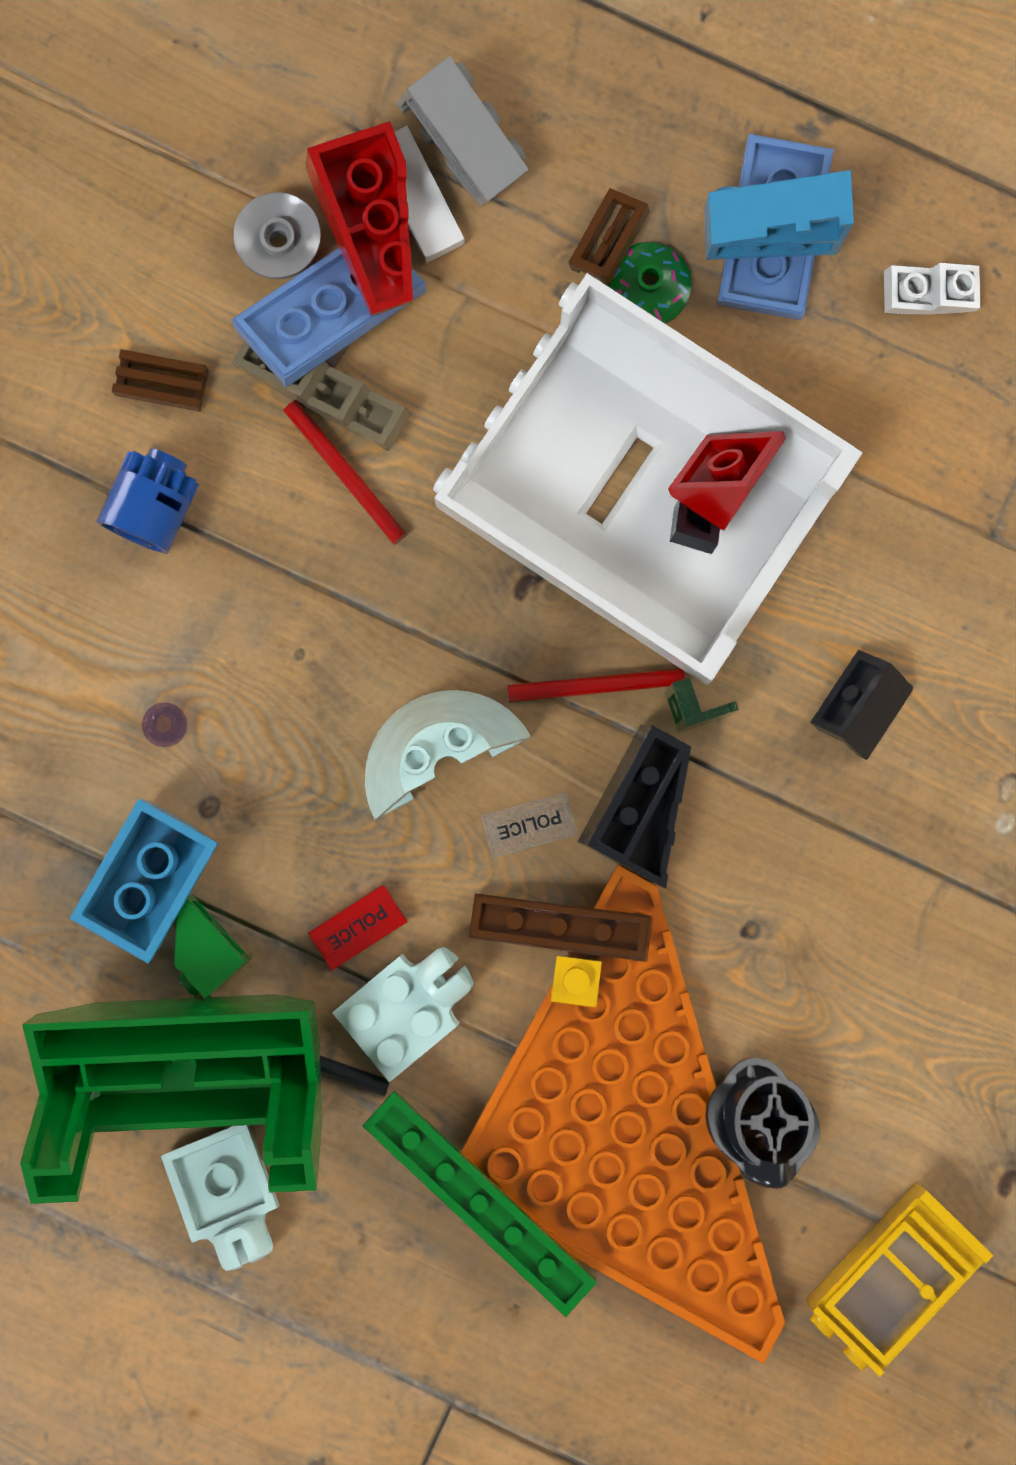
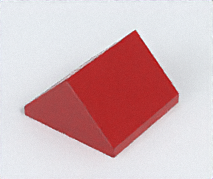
M784 431L706 435L669 486L668 491L670 495L724 531L786 439Z

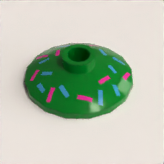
M655 242L632 245L608 286L665 324L676 319L686 307L692 289L690 271L683 258L670 247ZM648 273L654 274L658 282L655 285H646L642 281L643 275Z

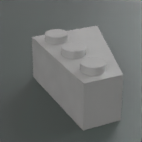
M449 56L407 88L395 104L403 114L409 109L413 111L424 127L420 131L421 136L428 144L433 141L447 159L446 166L480 207L529 169L524 163L526 155L515 139H507L498 126L501 121L494 107L487 100L481 102L472 89L474 80L469 71L462 63L458 62L455 64Z

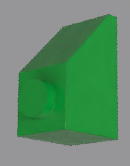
M190 894L176 918L174 966L182 973L178 976L182 986L194 997L201 994L206 999L213 996L251 960V957L194 895Z

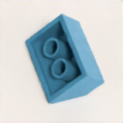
M138 798L69 919L150 964L219 843L189 822L152 801Z

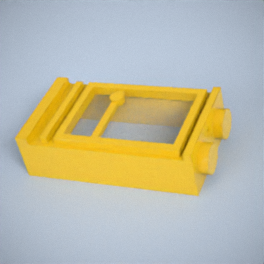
M915 1182L805 1299L814 1312L809 1319L828 1339L835 1333L847 1345L842 1352L862 1372L869 1366L881 1377L885 1373L883 1370L976 1270L983 1263L986 1264L994 1255L926 1189Z

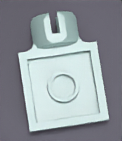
M445 947L436 949L421 963L413 964L404 954H401L332 1012L388 1082L403 1072L460 1023L454 1016L452 1007L469 993L474 982L466 966L462 967L448 980L443 977L442 974L459 959Z
M250 1125L232 1126L161 1155L192 1243L201 1239H208L213 1243L221 1267L225 1271L239 1269L248 1262L254 1263L273 1251V1242L265 1219L269 1211L280 1207L276 1194L269 1193V1175Z

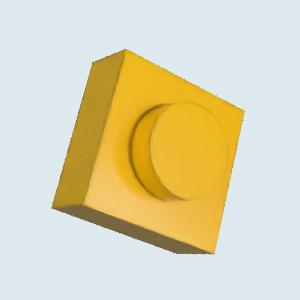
M556 955L551 1002L596 1007L602 961Z

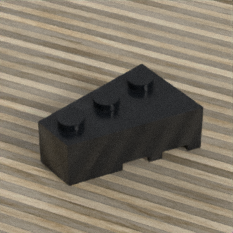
M640 725L577 842L647 881L666 888L668 874H666L671 846H674L676 832L674 828L678 806L682 802L691 746L654 725Z

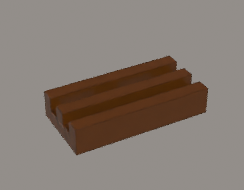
M609 188L568 262L571 270L577 273L580 271L585 274L588 273L609 286L650 213L648 204ZM616 205H621L617 216L606 231L603 241L591 263L586 261ZM632 210H633L634 212H633L631 218L629 219V221H628L626 227L624 228V230H623L621 236L619 237V239H618V241H617L615 247L613 248V250H612L610 256L608 257V259H607L605 265H604L603 268H602L601 266H602L604 260L606 259V257H607L609 251L611 250V248H612L614 242L616 241V239H617V237H618L620 231L622 230V228H623L625 222L627 221V219H628L630 213H631Z
M120 349V364L116 367L115 372L117 379L116 383H113L112 393L115 396L198 412L201 411L209 372L206 365ZM133 364L197 376L194 381L130 369V366ZM131 379L194 391L193 397L127 386V380Z

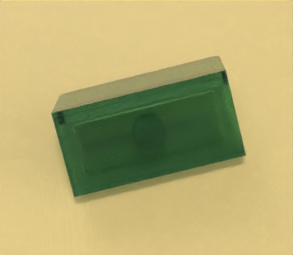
M690 677L672 683L664 691L678 733L727 718L739 710L737 702L734 701L701 712Z

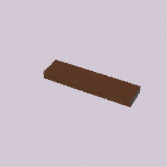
M475 893L468 938L647 962L653 917Z

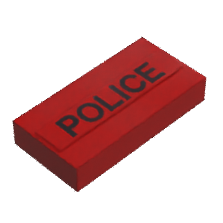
M385 884L308 932L332 971L408 921Z

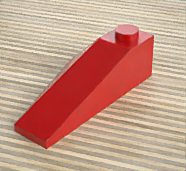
M385 122L307 148L306 171L324 216L370 315L374 316L412 303L413 288L411 249L409 246L406 160L391 122Z

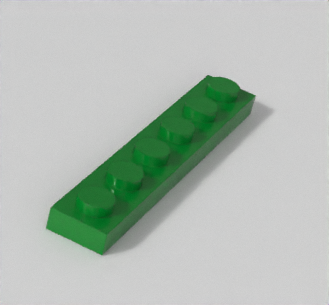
M396 1090L363 1123L362 1127L563 1316L567 1317L597 1284L596 1278Z

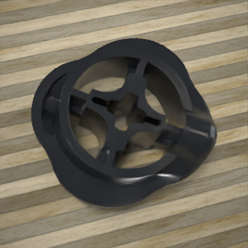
M745 1058L740 1060L728 1072L721 1084L714 1089L706 1105V1125L713 1142L727 1158L738 1166L746 1179L760 1187L772 1189L786 1187L817 1146L820 1128L814 1107L803 1090L794 1082L788 1080L777 1065L766 1059Z

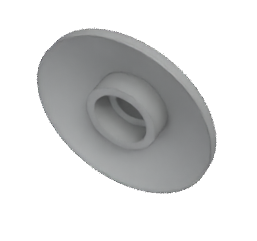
M273 192L254 198L241 210L234 225L233 239L237 254L248 269L265 278L285 279L301 273L313 262L320 248L321 229L317 216L306 202L288 193ZM276 236L287 238L286 244L282 247L273 246L272 241Z

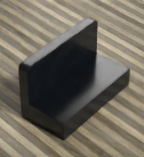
M858 650L810 723L817 730L844 742L857 756L867 760L912 693L913 686L891 663Z

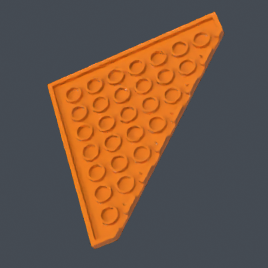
M616 865L593 908L652 916L653 922L647 962L573 952L568 953V957L602 961L596 1007L551 1002V984L465 1141L461 1152L574 1258L764 1364L785 1325V1320L777 1299L769 1265L740 1170L733 1161L718 1149L707 1129L705 1119L706 1105L716 1085L698 1030L690 996L683 979L680 962L666 921L660 894L656 885Z

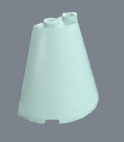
M447 690L433 692L410 701L393 713L383 724L373 740L368 753L365 768V790L374 819L377 820L414 800L410 791L436 778L434 768L441 758L453 757L462 764L485 751H489L493 758L531 738V735L522 722L509 709L481 694L469 691Z

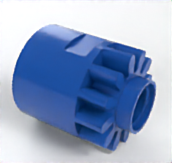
M150 448L146 456L136 451H128L96 522L105 529L131 542L159 553L168 554L199 484L196 482V479L185 475L187 465L170 454L154 448Z

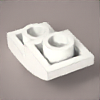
M938 263L933 268L891 265L884 270L885 313L949 314L977 311L980 309L979 266Z

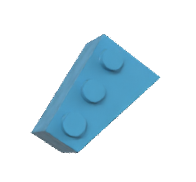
M851 170L746 187L726 186L718 188L714 192H709L704 206L706 260L837 255L854 224Z

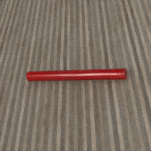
M294 400L289 403L283 412L393 545L399 543L407 535L404 529L299 402Z
M681 668L513 684L508 685L509 703L685 685V673Z

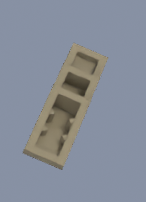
M245 341L232 361L237 368L292 400H297L299 404L387 451H390L411 415L406 407L371 391L365 383L330 367L325 361L288 387L283 385Z

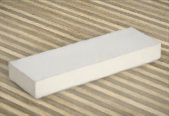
M405 126L395 131V135L406 160V187L409 209L408 227L425 262L428 263L465 245V239L408 126Z

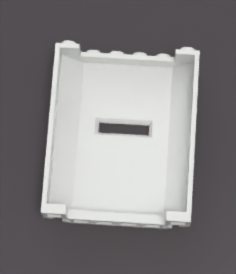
M587 273L579 285L572 282L564 292L558 305L563 308L559 327L553 336L546 333L541 338L533 352V356L537 358L528 372L521 369L516 375L508 390L513 395L504 408L497 405L493 409L484 425L488 432L478 444L473 441L462 455L454 470L452 471L447 467L433 487V491L437 493L434 498L435 504L438 509L707 686L714 679L737 644L736 641L828 501L839 490L863 452ZM784 431L786 437L784 443L724 531L720 529L719 542L712 554L669 542L674 506L678 500L670 495L668 488L706 435ZM639 438L653 449L603 524H601L586 513L634 441Z

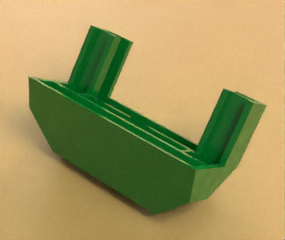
M277 994L208 997L206 999L200 997L95 1002L36 1014L22 1024L39 1092L20 1161L30 1204L79 1201L95 1132L265 1124L263 1158L265 1166L270 1165L269 1193L317 1191L323 1121L320 1044L314 1001Z

